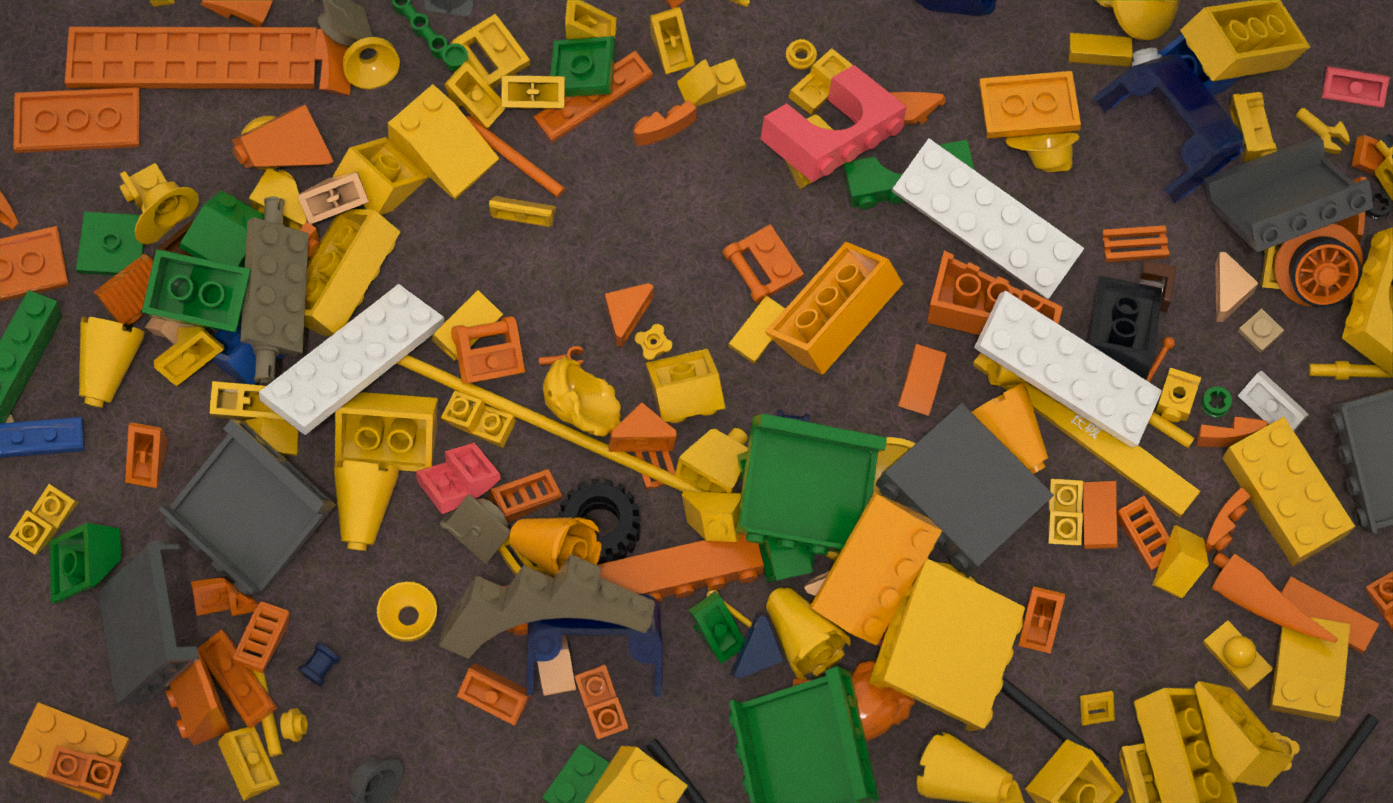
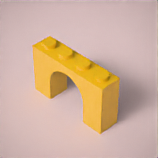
M1392 227L1375 233L1371 240V248L1363 265V273L1358 288L1354 293V301L1350 313L1346 318L1342 339L1393 377V313L1389 302V288L1393 280Z

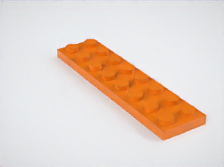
M69 27L65 85L67 88L315 89L317 60H314L317 27Z

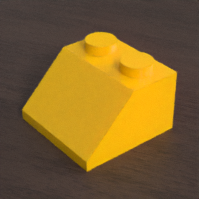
M387 137L350 147L333 175L335 177L357 172L369 202L363 204L366 210H376L380 215L396 209L429 178L398 150Z
M708 348L646 362L660 418L665 422L678 423L685 420L686 417L699 414L703 416L712 415L717 410L725 409L719 373Z
M1067 739L1025 789L1035 803H1116L1124 793L1092 750Z

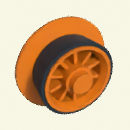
M1336 223L1330 224L1281 244L1274 263L1276 281L1282 292L1298 304L1315 307L1337 305L1346 300L1359 283L1363 265L1362 250L1359 242L1348 229Z

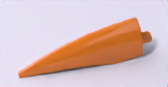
M1221 552L1216 555L1213 563L1221 568L1222 571L1212 587L1214 591L1257 616L1280 626L1336 643L1338 641L1337 637L1291 603L1260 570L1236 554L1231 559Z

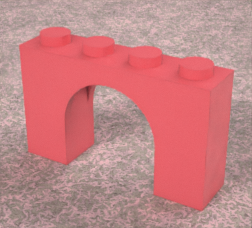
M855 65L832 77L828 101L847 115L855 123L854 126L843 130L820 128L809 122L788 104L764 116L760 139L811 182L816 181L822 176L830 175L844 163L853 161L866 150L875 148L881 141L890 136L897 135L904 127L907 107Z

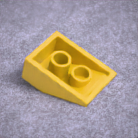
M433 84L388 122L389 141L454 200L499 160L496 153L456 104Z
M1310 617L1337 637L1338 641L1336 643L1308 636L1281 626L1269 710L1335 722L1340 717L1345 685L1350 624Z
M1198 681L1195 685V690L1213 758L1221 766L1220 772L1232 783L1240 782L1250 786L1268 787L1293 758L1233 688Z
M621 746L585 803H677L688 785L638 747Z

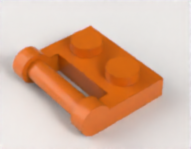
M771 224L739 242L728 245L722 251L727 261H732L751 290L750 296L756 304L762 302L765 296L770 297L804 278V273ZM749 250L770 282L769 284L762 285L743 257L742 254Z
M513 316L503 317L498 322L465 327L464 325L452 327L451 337L456 345L462 384L525 373L518 326ZM499 334H504L506 343L470 349L469 340Z

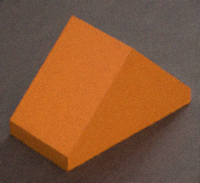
M646 283L605 294V305L617 346L621 348L624 346L653 300V285Z
M641 402L611 431L608 448L609 452L673 451L677 434L674 428Z
M130 422L128 425L125 483L157 488L169 443L162 428Z
M1032 587L1018 646L1051 654L1065 599L1064 593Z

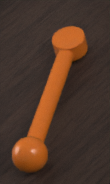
M1166 337L1163 340V348L1151 366L1146 381H1151L1168 350L1175 346V340L1172 337Z

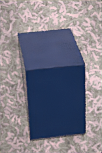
M755 614L730 674L738 678H743L783 661L768 619L761 614Z

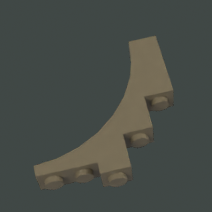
M571 554L554 578L525 565L522 566L507 588L476 576L444 621L439 646L469 659L483 643L498 633L521 624L557 618L595 619L619 624L646 633L652 623L655 601L600 578L601 567Z

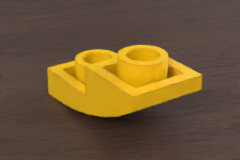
M456 390L441 416L442 421L501 448L504 447L517 421L514 415L486 406L483 400Z
M1050 479L1049 491L1054 496L1049 500L1048 544L1081 546L1083 481Z
M48 484L33 509L25 511L9 538L34 555H37L47 545L79 502L54 485Z

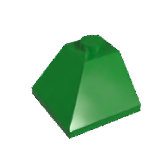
M85 523L49 541L52 604L60 603L95 587L121 560L120 528Z

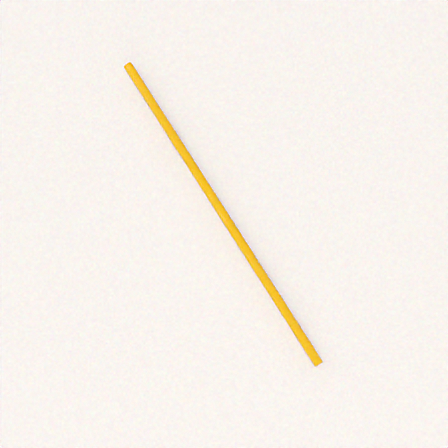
M406 355L396 363L458 392L481 399L487 405L512 414L516 418L681 492H701L676 477L673 473L626 452H609V445L472 383L462 384L461 378L410 355ZM828 551V555L824 556L836 561L840 553Z

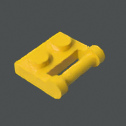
M496 14L461 34L451 42V44L458 43L466 48L468 63L492 89L497 88L501 84L502 76H513L530 66V59ZM475 42L478 44L496 71L491 74L486 71L469 48L471 44Z

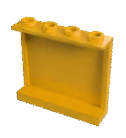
M927 558L888 626L869 684L879 689L891 687L967 724L965 729L967 731L985 729V726L989 724L993 716L992 706L995 697L1003 686L1002 676L1005 667L1013 656L1012 646L1015 637L1023 627L1024 620L1022 617L1026 607Z

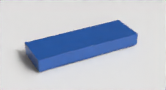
M82 417L0 423V458L84 451Z

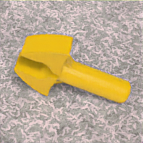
M1301 108L1297 112L1296 117L1323 140L1325 152L1332 154L1341 153L1342 149L1331 141V137L1339 138L1341 142L1348 146L1350 141L1349 135L1341 121L1335 127H1328L1306 108Z

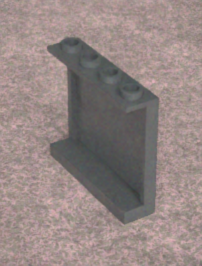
M1318 136L1203 178L1207 202L1210 208L1256 252L1374 208L1370 181L1365 179L1357 183L1353 182L1326 158L1323 140Z
M1393 389L1332 405L1334 414H1331V424L1334 431L1339 433L1341 446L1338 448L1339 456L1342 463L1347 465L1349 477L1346 478L1347 488L1350 495L1355 497L1357 509L1354 510L1355 520L1360 528L1363 527L1365 532L1372 534L1378 533L1377 529L1393 525Z
M962 403L886 470L876 483L883 496L928 517L942 530L934 548L940 549L950 560L951 565L957 571L962 572L967 578L1054 496Z
M231 419L223 428L228 433L182 492L170 506H161L158 510L166 516L164 521L168 526L177 532L182 531L189 537L187 542L192 548L200 553L205 552L212 559L210 563L216 570L223 574L228 573L235 580L233 584L240 592L247 596L250 594L262 595L277 579L336 504L244 421Z
M153 541L146 544V547L135 555L125 567H122L121 571L110 579L98 592L116 705L149 702L199 659L197 646L177 647L163 564L180 549L179 544H166L165 541Z

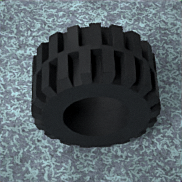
M598 478L591 479V485L586 486L583 481L578 484L577 491L571 489L567 492L568 499L562 500L558 518H583L593 510L603 509L613 513L619 520L617 528L612 533L603 537H596L597 541L601 542V552L597 565L616 559L627 558L626 553L628 551L632 554L635 550V542H639L641 526L639 507L637 503H634V496L631 492L626 494L625 487L621 484L614 487L612 480L605 479L604 484H599Z

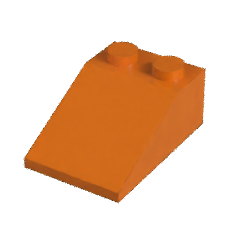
M198 649L199 659L169 684L170 689L165 690L171 708L178 707L181 719L176 720L180 734L183 739L189 738L193 746L231 732L211 674Z

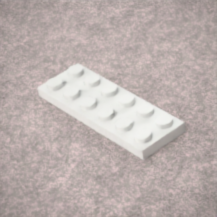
M929 138L891 190L1031 291L1047 300L1084 250L1081 245Z
M398 284L259 392L260 401L306 435L433 335L444 324V317Z
M1007 291L999 294L974 347L1131 448L1138 446L1162 393V390Z

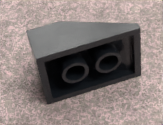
M1099 275L1087 336L1088 344L1147 380L1155 355L1162 288Z

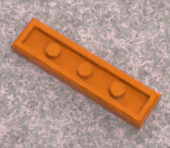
M634 51L614 64L611 94L564 97V108L544 109L534 116V121L552 143L651 79L653 72L638 53Z

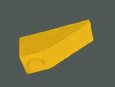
M212 381L209 412L211 418L249 420L265 417L286 421L260 401L259 392L266 386Z

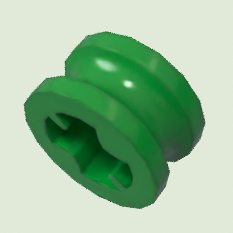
M1211 387L1204 394L1201 402L1202 409L1208 416L1220 418L1229 411L1232 404V396L1223 387ZM1215 395V399L1218 396L1223 398V408L1218 409V405H1216V408L1210 406L1211 396Z

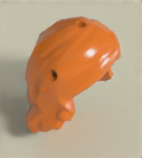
M871 660L858 663L857 668L851 673L866 741L886 733L893 725L901 724L903 720L908 718L910 710L915 704L913 698L891 687L879 689L869 684L876 661Z

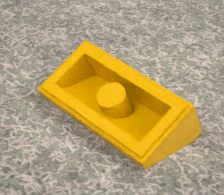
M1070 33L1068 62L1116 66L1131 65L1133 56L1132 37Z
M494 196L489 202L492 218L546 227L553 226L556 206Z
M255 726L253 728L246 727L227 732L218 741L243 801L280 785Z

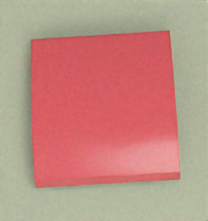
M475 442L445 451V463L416 471L417 483L441 514L457 509L468 494L474 499L478 498L501 479L500 473Z

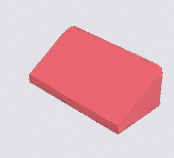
M1326 66L1322 98L1384 108L1390 77L1388 75Z

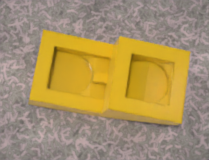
M831 48L812 65L810 73L790 90L788 97L812 116L827 101L832 77L853 65Z

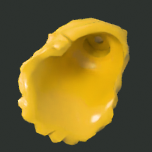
M565 356L561 360H555L544 379L542 387L545 404L559 419L572 424L583 432L601 437L611 434V431L621 423V406L615 397L613 386L609 385L605 379L597 378L593 374L585 372L577 361L570 360Z

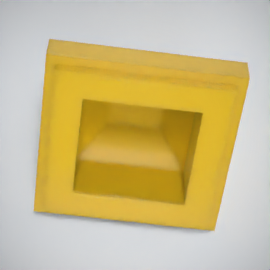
M1113 691L1080 696L1082 726L1115 721ZM1104 709L1106 711L1093 714L1088 713V711Z

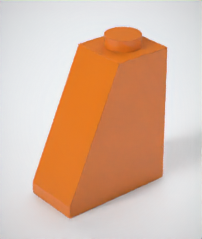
M306 105L295 107L232 139L235 146L233 147L234 156L240 164H244L245 168L322 166L334 162Z

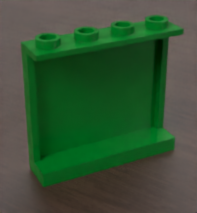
M763 413L752 417L736 534L746 536L745 541L751 543L765 544V540L777 541V547L796 550L798 545L809 547L808 553L816 555H828V551L840 553L872 498L878 453L885 451L887 437Z
M837 666L825 670L826 676L743 703L736 700L729 701L731 708L729 721L732 728L736 731L738 741L736 744V754L743 764L745 774L742 779L743 786L750 797L751 803H875L880 801L850 671Z

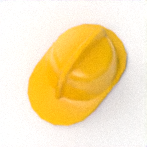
M1049 133L1007 137L1005 142L1012 148L1026 150L1036 168L1045 172L1068 171L1072 168L1073 143L1078 141L1080 137L1076 133Z
M173 181L155 185L145 195L142 205L143 213L138 219L134 231L136 239L141 244L149 245L156 243L178 222L194 213L199 203L198 193L189 187H179Z

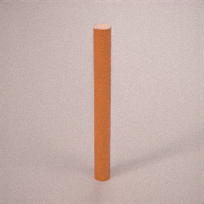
M470 115L466 117L491 148L557 198L565 191V187Z

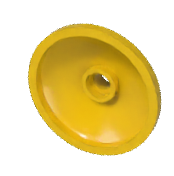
M1112 0V5L1120 26L1128 35L1138 40H1154L1162 36L1172 25L1180 0Z

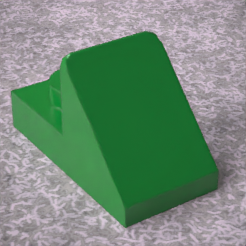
M714 592L688 610L695 622V625L692 627L720 664L740 651L744 638L720 595Z

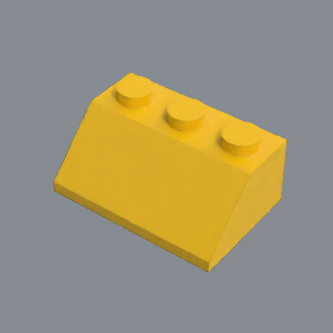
M359 392L335 411V461L342 464L343 461L379 464L380 469H388V466L398 468L400 471L413 472L431 467L433 465L437 430L438 398Z

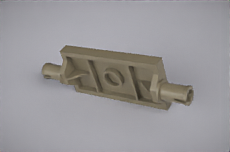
M276 196L264 199V220L254 217L247 221L245 268L251 269V274L242 309L240 342L252 345L253 354L256 355L254 381L260 382V384H270L275 380L276 356L279 354L298 356L303 353L309 233L283 225L285 200L283 198L279 199Z

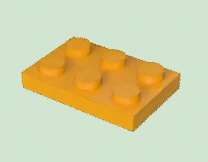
M1072 71L979 79L987 139L1080 131L1081 122Z
M38 702L9 763L12 766L45 778L56 745L89 755L91 753L120 762L130 739ZM60 784L62 786H65L67 788H70L72 790H75L77 792H80L82 794H85L100 801H102L105 796L103 794L89 792Z

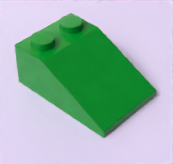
M156 249L142 313L149 317L237 333L251 269Z

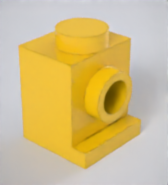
M1170 368L1155 412L1161 413L1162 418L1170 422L1187 421L1201 377ZM1173 392L1183 395L1184 397L1181 399L1176 398L1173 395Z

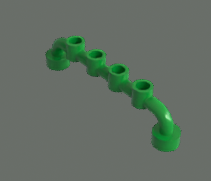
M392 0L395 13L404 15L410 21L413 34L426 40L429 44L431 55L434 58L442 59L447 69L457 71L464 62H468L466 48L458 43L448 45L445 37L437 35L432 30L428 17L425 14L418 13L411 5V0ZM401 1L406 2L404 5H398ZM418 23L425 24L422 27H416ZM436 45L443 46L441 49L434 48Z

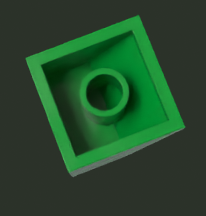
M221 190L203 205L182 239L179 248L196 258L245 268L247 221L254 217L264 220V215Z

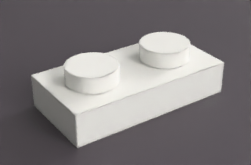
M1263 371L1258 372L1238 395L1255 413L1267 421L1268 425L1285 417L1293 431H1295L1309 415Z

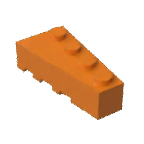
M944 250L930 303L927 323L980 335L999 294L1004 291L1009 292L1057 324H1059L1063 307L1029 290L1024 289L1021 291L1009 285L1008 280L999 276L996 279L981 272L980 267L970 262L968 264L962 263L954 259L953 254Z

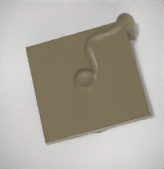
M322 0L325 10L317 17L318 24L331 39L342 45L351 46L357 40L373 37L363 6L350 0Z
M470 494L465 497L455 512L451 511L440 521L442 529H447L485 564L494 556L511 532L508 529V522L504 514L495 504L483 498L474 499Z

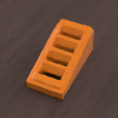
M547 469L492 488L487 499L502 511L507 522L510 523L562 499V494L550 470ZM537 482H543L548 492L547 495H542ZM530 486L535 499H530L525 489L526 487ZM518 492L523 503L518 504L513 493ZM503 498H506L510 508H507Z
M1142 496L1121 508L1117 512L1119 525L1150 571L1159 567L1164 551L1154 557L1149 552L1161 545H1164L1166 548L1170 537L1145 496ZM1141 511L1143 516L1132 522L1129 517ZM1146 523L1150 524V528L1141 533L1137 532L1136 529ZM1157 534L1159 538L1145 546L1143 541Z
M259 602L235 651L232 663L263 674L287 631L289 611L265 602ZM259 629H262V630H264V631L270 632V633H272V634L263 632V631H261V630H259ZM252 640L266 644L267 646L253 642ZM249 650L261 654L262 657L260 658L255 655L246 653V651Z

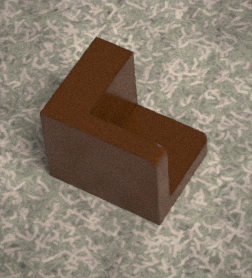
M1145 261L1139 284L1162 288L1160 311L1167 312L1171 301L1176 267Z

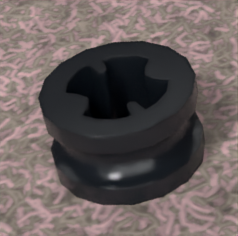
M1372 190V201L1378 198L1380 203H1385L1386 205L1383 206L1382 210H1378L1377 206L1373 205L1374 208L1365 211V214L1375 220L1384 219L1389 215L1393 207V201L1385 190Z

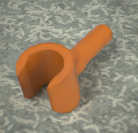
M573 346L569 348L565 355L539 357V365L553 364L555 360H561L564 356L573 360L570 356L572 354H582L583 348ZM579 360L577 362L582 366L584 360Z

